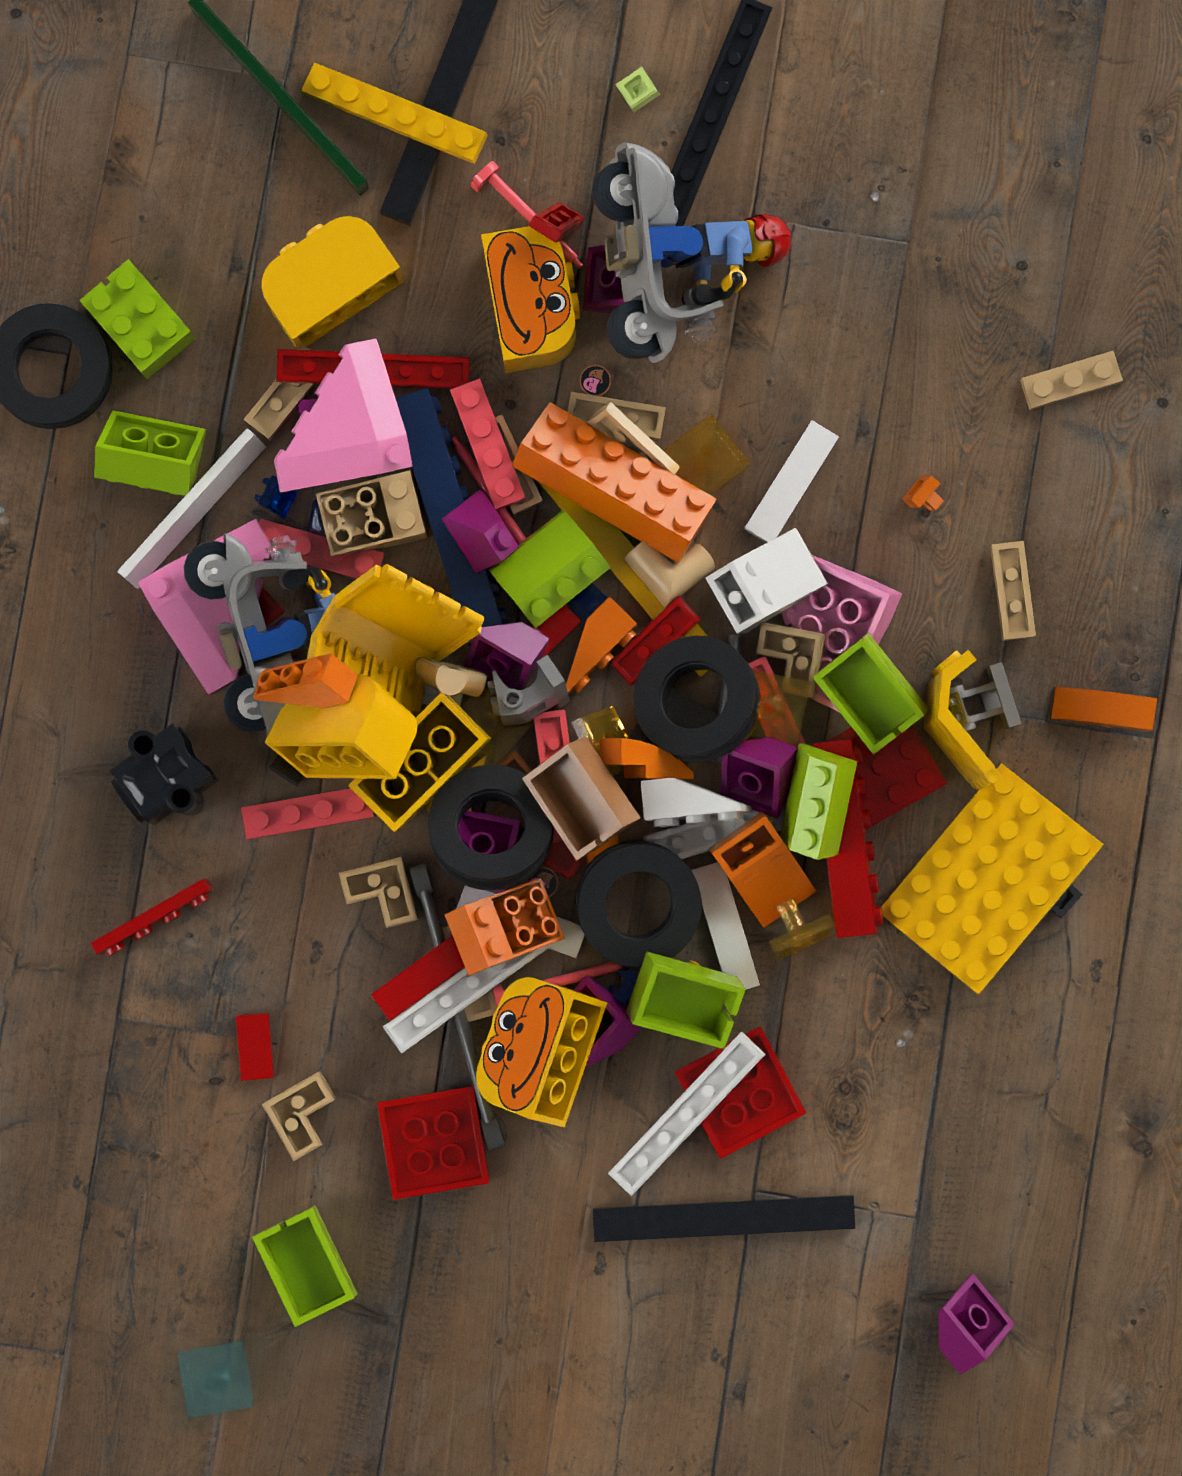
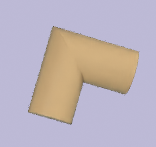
M644 541L632 549L624 559L665 608L678 596H682L704 579L715 568L711 555L699 544L691 546L679 563L674 560L671 562L664 554L658 552Z
M761 622L756 654L787 660L781 692L814 698L817 683L812 677L819 672L825 634Z
M423 657L417 658L416 674L424 684L446 695L460 693L479 697L482 694L487 680L485 673L476 669Z
M402 857L339 873L346 905L378 897L386 928L418 920Z
M320 1071L262 1104L293 1161L323 1145L307 1117L309 1114L335 1100L329 1084Z

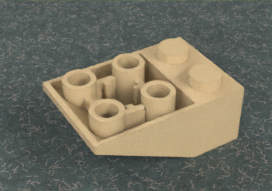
M410 470L316 494L331 557L398 546L428 538Z

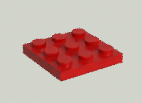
M911 725L904 732H900L896 738L874 755L852 727L827 740L855 738L856 745L861 744L863 764H858L860 777L865 776L867 796H862L864 809H869L871 827L947 784L914 725Z
M761 1026L745 1033V1035L765 1055L701 1122L720 1159L806 1114L799 1097ZM717 1048L674 1071L684 1091L692 1085L724 1049Z
M473 1086L377 1102L393 1200L490 1183Z

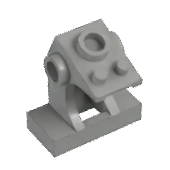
M548 655L536 661L538 666L536 680L530 687L523 690L508 688L496 671L492 672L494 681L488 682L490 694H496V697L491 698L494 717H501L503 726L525 724L556 704L561 708L570 702L565 680Z
M1002 662L986 668L990 683L964 691L963 685L950 688L948 709L966 731L976 729L975 722L998 715L1001 717L1005 730L1021 724ZM980 694L985 712L967 716L962 699Z

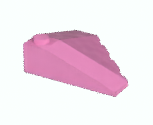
M376 338L343 346L339 353V356L342 357L341 362L333 374L327 372L315 392L319 397L310 412L303 411L291 431L295 434V437L287 450L280 449L274 459L280 492L412 467L407 434Z
M257 519L227 533L237 538L246 547L252 562L270 558L272 545ZM224 535L214 541L224 543ZM185 555L138 581V584L153 611L208 695H211L238 678L240 668L234 670L228 665L218 635L219 631L216 628L222 622L233 623L225 597L210 600L200 597L190 589L184 577V564L187 557ZM257 578L254 581L258 600L264 581L262 578ZM237 640L236 646H237L238 653H239V652H240V647H239V643H238V640Z
M812 555L828 584L784 610L781 614L786 626L791 624L792 628L825 634L819 667L820 671L867 633L879 645L891 622L902 593ZM817 684L815 696L812 699L838 711Z

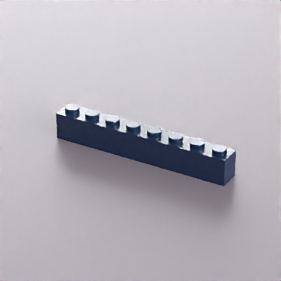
M428 388L396 397L395 399L407 434L413 471L453 598L461 604L460 608L466 606L484 616L482 627L509 624L504 607L498 609L494 597L500 595L495 578L488 579L485 569L478 573L474 571L442 520L445 515L468 499L469 495L466 485L462 487L458 485L456 475L462 473L456 455L450 457L446 445L452 444L447 425L440 427L437 418L438 414L443 413L437 395L430 396ZM472 639L467 642L469 647L471 645Z

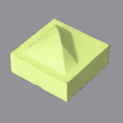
M642 66L615 84L634 113L660 95Z

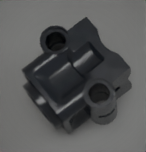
M173 723L157 735L146 730H139L133 733L128 741V749L132 755L110 770L114 776L111 783L127 808L139 822L143 823L146 821L153 825L174 811L186 816H193L199 813L204 805L202 792L219 781L211 768L198 760L194 754L192 742L181 727L177 728ZM152 740V750L144 755L143 745L146 741ZM189 792L191 796L190 803L182 808L180 798L184 793Z

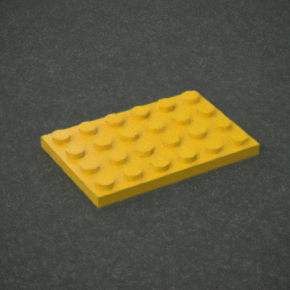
M1002 763L996 769L1000 774L999 781L980 789L881 906L883 918L978 996L1104 845Z

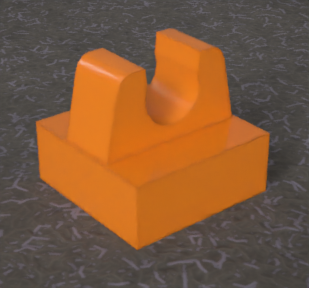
M921 475L903 496L902 500L910 508H920L923 505L929 511L932 509L936 511L944 502L935 492L941 483L932 475Z

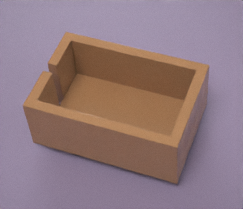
M586 736L567 744L522 778L576 861L596 851L614 838L615 835L621 833L640 819V816Z

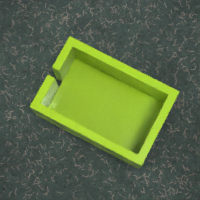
M128 259L106 277L110 282L107 286L100 282L79 301L148 380L196 338Z
M869 633L812 677L873 755L929 711L927 705Z
M646 952L626 1013L633 1025L725 1049L734 1024L730 1015L737 1016L746 988L737 976Z
M316 1205L285 1220L287 1226L281 1221L252 1237L294 1327L354 1299L358 1294Z

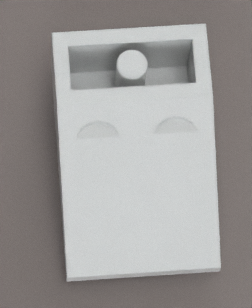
M796 528L735 559L706 577L708 584L737 634L750 632L761 625V622L768 621L828 584Z
M665 778L641 781L644 820L654 822V827L680 826L679 820L686 819V823L692 824L711 823V817L718 816L719 820L724 821L743 820V813H752L751 806L685 780Z

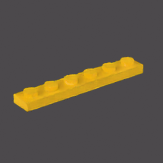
M315 62L301 90L305 96L472 164L476 163L488 136L485 131Z

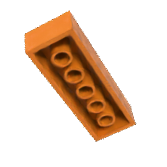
M549 402L521 442L512 464L514 468L641 542L644 541L677 563L683 558L717 500Z

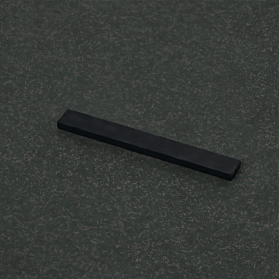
M463 0L422 106L453 118L499 0ZM409 138L381 208L380 214L382 216L411 226L440 150Z
M741 0L671 173L675 180L673 190L674 205L678 210L676 226L685 225L773 7L756 0Z
M853 1195L593 1208L594 1242L856 1229Z

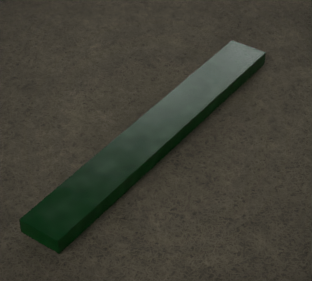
M203 0L188 1L192 13L360 196L369 188L367 179L211 8Z

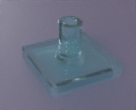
M244 1340L189 1349L177 1353L188 1418L254 1406Z

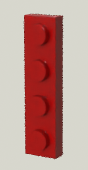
M203 878L90 944L96 955L106 953L107 957L112 956L125 948L123 942L133 936L136 941L153 932L151 926L162 920L165 925L180 917L181 913L179 910L191 904L192 908H195L210 899L207 894L214 891L209 880Z

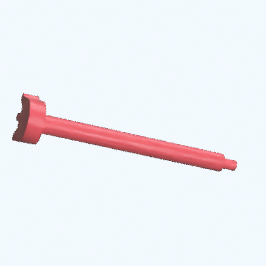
M491 161L473 177V181L470 183L471 187L478 193L489 182L530 223L536 213L497 175L500 167L494 161ZM561 239L559 242L563 249L564 258L580 269L583 263L577 259L578 255Z
M456 436L453 437L451 441L455 445L454 450L493 505L478 464L465 444L460 443ZM506 507L497 510V513L519 546L527 538Z
M608 962L544 979L543 981L566 986L581 982L585 976L596 978L622 971V968L627 966ZM501 983L492 988L497 1008L505 992Z

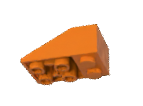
M760 812L708 848L763 928L817 892L763 812Z
M541 878L466 904L445 914L468 976L565 939Z

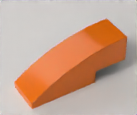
M1055 687L1050 719L1107 728L1150 732L1153 731L1157 698L1089 689Z
M600 738V758L605 765H624V778L694 779V772L682 761L653 744L633 739Z

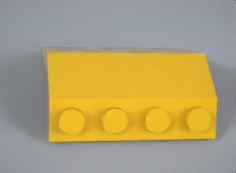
M385 564L383 567L375 565L333 597L311 635L307 659L332 653L356 674L372 677L409 712L416 716L421 712L425 686L416 674L417 658L423 657L441 661L481 633L484 616L466 606L460 608V603L440 592L434 594L433 588L412 577L407 579V574L389 564Z
M969 650L962 655L955 651L930 672L934 678L928 682L926 705L929 711L924 716L923 728L965 780L974 789L980 790L998 782L1000 774L994 764L948 709L951 680L977 660Z

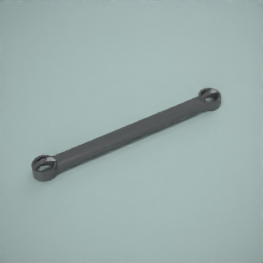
M424 863L410 867V872L416 894L421 899L435 948L445 941V937L433 898L437 887L436 875ZM428 870H430L434 876V886L432 885V881ZM463 1009L454 1016V1020L482 1115L481 1124L489 1150L505 1146L508 1138L507 1126L503 1119L494 1113L492 1104L487 1102L479 1092L476 1081L479 1057L471 1028ZM500 1122L504 1125L506 1130L505 1138L503 1137Z

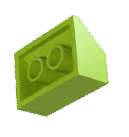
M112 410L95 446L94 477L110 482H120L144 489L150 488L174 495L186 496L192 489L197 477L206 429Z
M563 509L522 542L515 551L488 571L522 615L536 628L611 567L591 540Z
M804 743L798 744L780 837L789 850L816 860L838 855L857 761Z

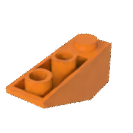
M610 596L586 620L566 683L568 695L573 690L577 693L583 690L591 681L588 675L596 667L600 671L605 668L614 658L611 652L619 644L623 648L626 647L637 635L633 631L637 627V623Z
M330 653L263 670L258 677V685L253 698L260 701L328 708L349 702L358 675Z

